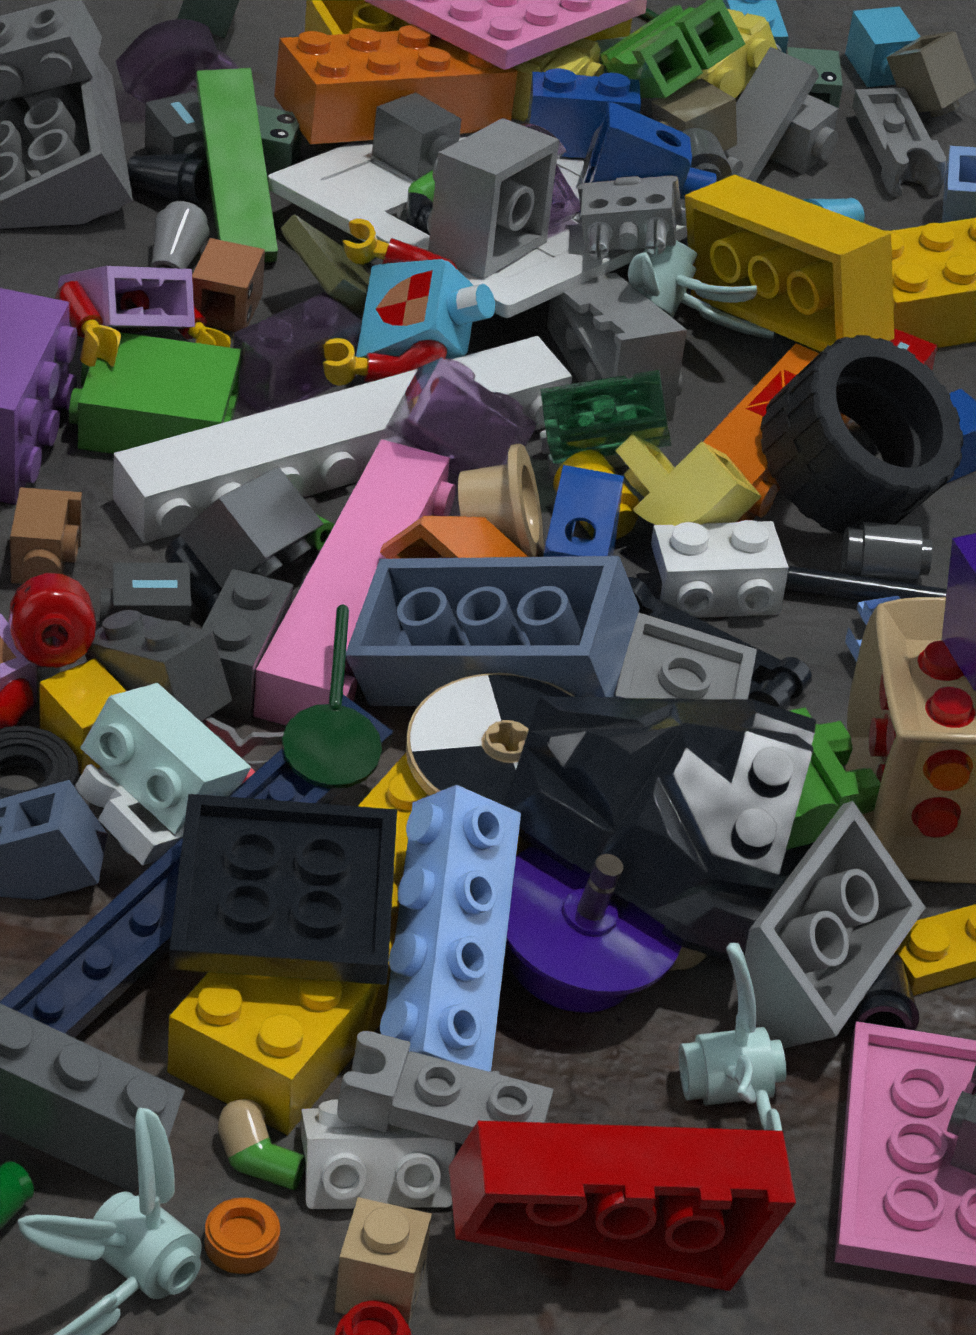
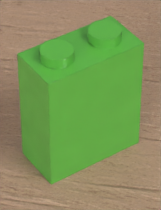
M120 332L121 339L115 366H110L107 361L101 358H97L94 367L82 363L81 386L83 389H73L69 405V423L78 424V449L112 454L233 420L239 398L241 349Z

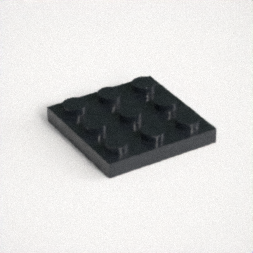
M188 794L169 950V969L386 985L389 962L397 809Z

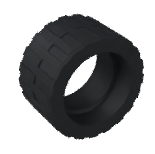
M856 335L854 338L844 337L838 339L831 346L828 345L771 399L766 407V415L762 417V452L766 456L767 467L772 478H775L780 486V491L787 500L790 499L800 513L808 519L811 518L817 522L820 527L830 532L842 533L844 536L847 526L860 528L862 522L897 525L944 486L954 476V470L960 465L963 432L960 430V418L956 407L953 406L950 400L951 396L945 386L941 385L934 376L935 373L926 364L924 365L916 359L914 354L882 338L874 339L868 335ZM840 413L852 419L869 434L877 446L883 461L873 456L856 441L846 427Z

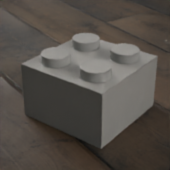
M501 118L438 152V157L433 167V179L435 181L433 208L427 222V229L430 233L428 251L451 260L460 270L485 279L546 243L559 139Z

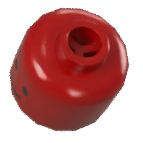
M44 573L30 578L17 589L10 602L9 624L15 647L28 661L41 667L60 668L75 663L87 653L95 639L96 618L89 593L78 581L64 574Z

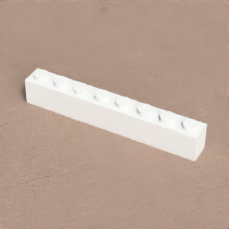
M538 336L448 360L440 364L419 368L114 453L113 500L141 541L148 543L179 534L219 497L277 466L280 467L301 496L307 497L358 482L381 439L448 456L566 422L572 375Z

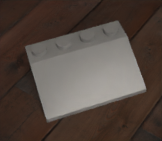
M99 54L92 79L0 102V229L85 224L100 216L111 215L117 212L123 205L133 201L113 76Z

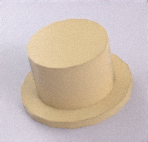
M522 444L510 446L508 464L461 471L458 476L460 516L485 517L519 549L521 548L522 552L528 557H543L544 538L539 494L532 464L525 446Z

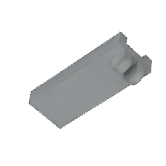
M769 48L736 102L737 145L724 151L731 167L732 175L735 174L754 182L757 180L818 79L819 74L814 66L775 48Z

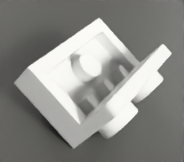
M744 520L732 523H706L701 525L693 522H684L676 526H653L651 546L662 580L660 600L696 618L777 615L781 612L789 567L773 521L757 522Z
M338 1099L322 1102L319 1108L301 1109V1139L306 1161L305 1200L308 1208L354 1209L358 1197L404 1208L449 1207L452 1205L449 1165L455 1157V1142L389 1125L388 1131L385 1133L344 1122L337 1115Z

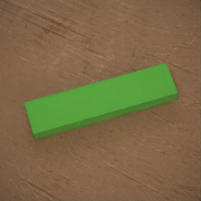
M251 68L197 71L196 86L218 240L265 249L264 262H277L278 247Z

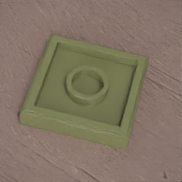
M293 214L281 227L283 236L327 294L363 317L371 270L366 264H355L350 261L345 254L344 247Z

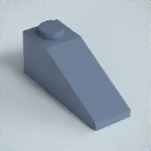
M70 780L0 799V897L39 900L98 884L108 833Z

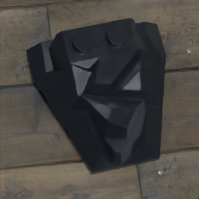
M539 696L505 806L521 813L519 836L570 871L579 867L591 875L596 859L600 855L611 854L616 856L623 864V871L611 897L612 900L625 909L629 903H632L664 925L662 934L679 946L731 962L726 950L727 946L730 943H738L745 957L749 929L768 905L769 898L775 888L813 753L812 742L815 734L816 719L753 699Z

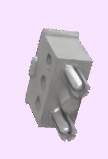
M632 176L616 178L613 181L590 182L578 185L585 253H589L594 259H598V252H601V258L603 259L608 255L609 251L646 248L649 253L655 255V247H658V254H661L666 246L676 245V219L682 217L677 176L648 178Z

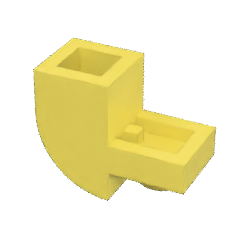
M631 434L615 450L629 467L624 473L626 479L645 497L633 510L640 517L654 525L676 526L684 522H693L700 525L736 522L762 497L726 454L702 441L676 467L672 465L657 446L634 434Z

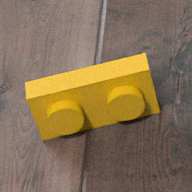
M976 904L917 920L894 954L898 955L904 962L913 996L976 978Z

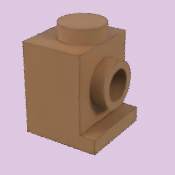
M20 487L10 535L11 583L24 584L30 578L44 573L63 574L65 562L76 563L78 547H81L82 492Z

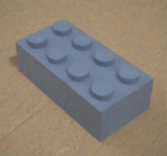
M619 556L380 559L349 642L346 659L369 706H419L427 696L441 686L464 677L486 673H509L549 682L566 690L575 697H613L640 607Z

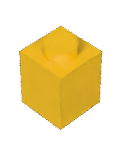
M96 658L71 669L61 671L40 682V729L50 731L68 743L77 757L78 770L81 775L87 765L93 764L97 769L101 768L80 747L108 697L126 691Z

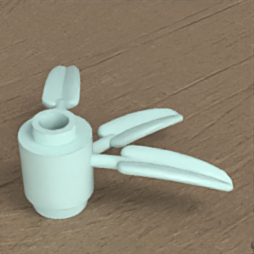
M676 241V245L666 246L661 254H658V247H655V255L649 253L645 248L643 253L634 256L630 262L628 283L672 318L680 303H683L698 310L701 317L720 326L748 335L773 338V331L721 312L710 304L686 293L689 288L695 290L697 295L702 298L727 303L745 302L754 299L757 294L756 285L738 287L715 286L693 279L697 270L693 264L698 254L690 247Z
M730 943L726 950L733 967L738 992V1014L736 1015L735 1030L698 1034L695 1037V1042L679 1045V1071L683 1093L687 1101L703 1099L706 1106L740 1101L752 1104L756 1101L761 1126L764 1130L782 1131L779 1113L776 1109H771L769 1098L774 1097L775 1083L785 1082L786 1061L783 1046L779 1039H769L765 1027L756 1028V1000L750 973L740 945L738 943Z
M138 1108L135 1117L139 1195L134 1196L127 1191L113 1195L99 1208L93 1219L39 1214L18 1219L20 1232L26 1240L36 1246L76 1259L95 1261L101 1257L127 1278L112 1293L104 1296L90 1309L54 1335H102L119 1320L120 1309L118 1306L138 1289L152 1299H161L170 1294H179L191 1285L200 1270L202 1249L200 1238L161 1207V1203L168 1202L175 1193L173 1159L166 1131L158 1115L147 1108Z

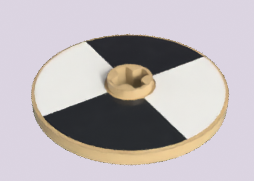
M509 673L478 674L441 686L420 703L409 722L406 738V756L411 773L420 787L429 796L458 785L505 806L539 696H575L552 683ZM505 746L509 747V751H506Z

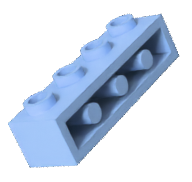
M458 785L417 800L412 804V812L406 825L408 843L404 873L398 887V900L400 904L395 942L389 955L391 972L386 1009L381 1018L380 1032L382 1035L409 1041V1052L412 1051L489 1072L492 1068L521 813Z

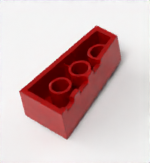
M478 1120L449 1165L455 1238L458 1240L731 1291L796 1204L783 1131Z

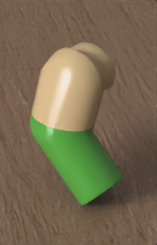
M242 1099L227 1104L219 1117L218 1132L230 1165L235 1170L296 1190L305 1170V1155L271 1143L264 1122L266 1115L259 1103L250 1099Z

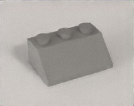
M853 801L842 804L749 929L745 960L755 994L756 1024L758 1027H765L770 1040L779 1039L783 1049L836 1037L926 908Z

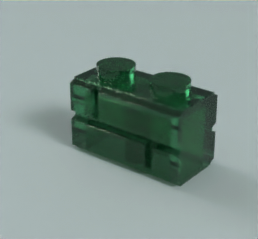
M660 370L635 373L631 379L623 375L540 389L547 443L554 464L563 463L572 455L584 450H595L603 456L616 455L618 453L615 450L631 434L658 448L672 446Z

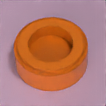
M233 1198L218 1204L209 1213L205 1223L204 1245L207 1256L217 1267L230 1273L249 1274L264 1269L277 1256L280 1241V1222L276 1213L265 1203L252 1198Z

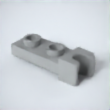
M905 87L855 90L852 108L882 167L880 177L889 195L896 198L901 197L903 192L901 184L908 181L922 185L929 195H938L945 179L946 156L938 141L931 140Z
M362 1031L357 1035L352 1071L345 1073L343 1076L337 1106L339 1119L347 1123L385 1133L388 1131L389 1125L463 1144L478 1120L545 1123L554 1089L416 1052H409V1041L371 1031Z

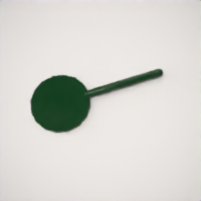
M344 604L339 605L336 609L329 704L314 705L299 711L287 723L282 737L284 759L292 771L308 783L327 789L349 788L364 782L377 769L382 753L380 734L371 721L355 709L342 706L349 608Z

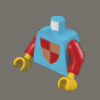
M357 218L351 220L348 224L350 234L366 241L358 244L343 240L344 251L349 260L355 264H365L376 257L382 259L383 263L374 265L371 268L356 357L353 345L345 339H330L323 346L325 359L328 360L323 362L324 374L328 381L334 385L341 386L351 382L356 375H363L365 382H372L465 356L468 352L472 322L488 319L494 315L495 300L490 288L485 284L473 285L458 271L455 263L445 257L393 238L390 239L389 243L377 240L374 226L369 221Z

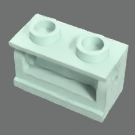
M158 683L109 696L80 747L173 834L179 833L185 822L188 794L228 797L242 784L251 769L248 763Z

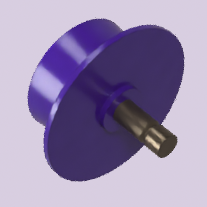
M535 846L529 847L516 855L505 955L507 963L519 983L532 995L549 1005L573 1012H597L609 1009L622 1002L630 993L638 992L658 982L669 972L679 955L681 946L662 934L663 924L632 903H629L625 909L611 899L623 871V864L616 856L611 854L600 855L596 859L590 875L579 867L570 871Z

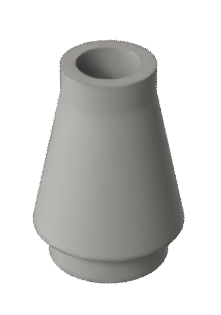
M176 201L167 205L165 209L157 214L155 219L153 260L150 267L186 269L209 237L207 217L198 206L185 201Z

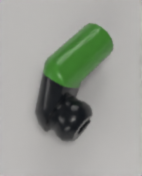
M433 170L409 186L406 223L429 236L427 222L433 208L435 189Z

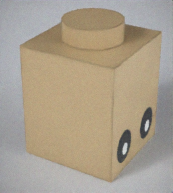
M360 1197L357 1198L339 1258L335 1312L347 1314L352 1307L361 1302L370 1300L383 1301L394 1306L402 1314L409 1326L426 1266L431 1213Z

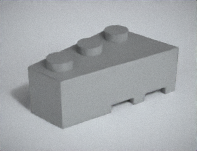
M615 272L603 274L566 289L561 295L550 299L547 328L596 411L633 402L642 426L673 421L676 397L681 395L683 389L681 365L687 333L686 328Z

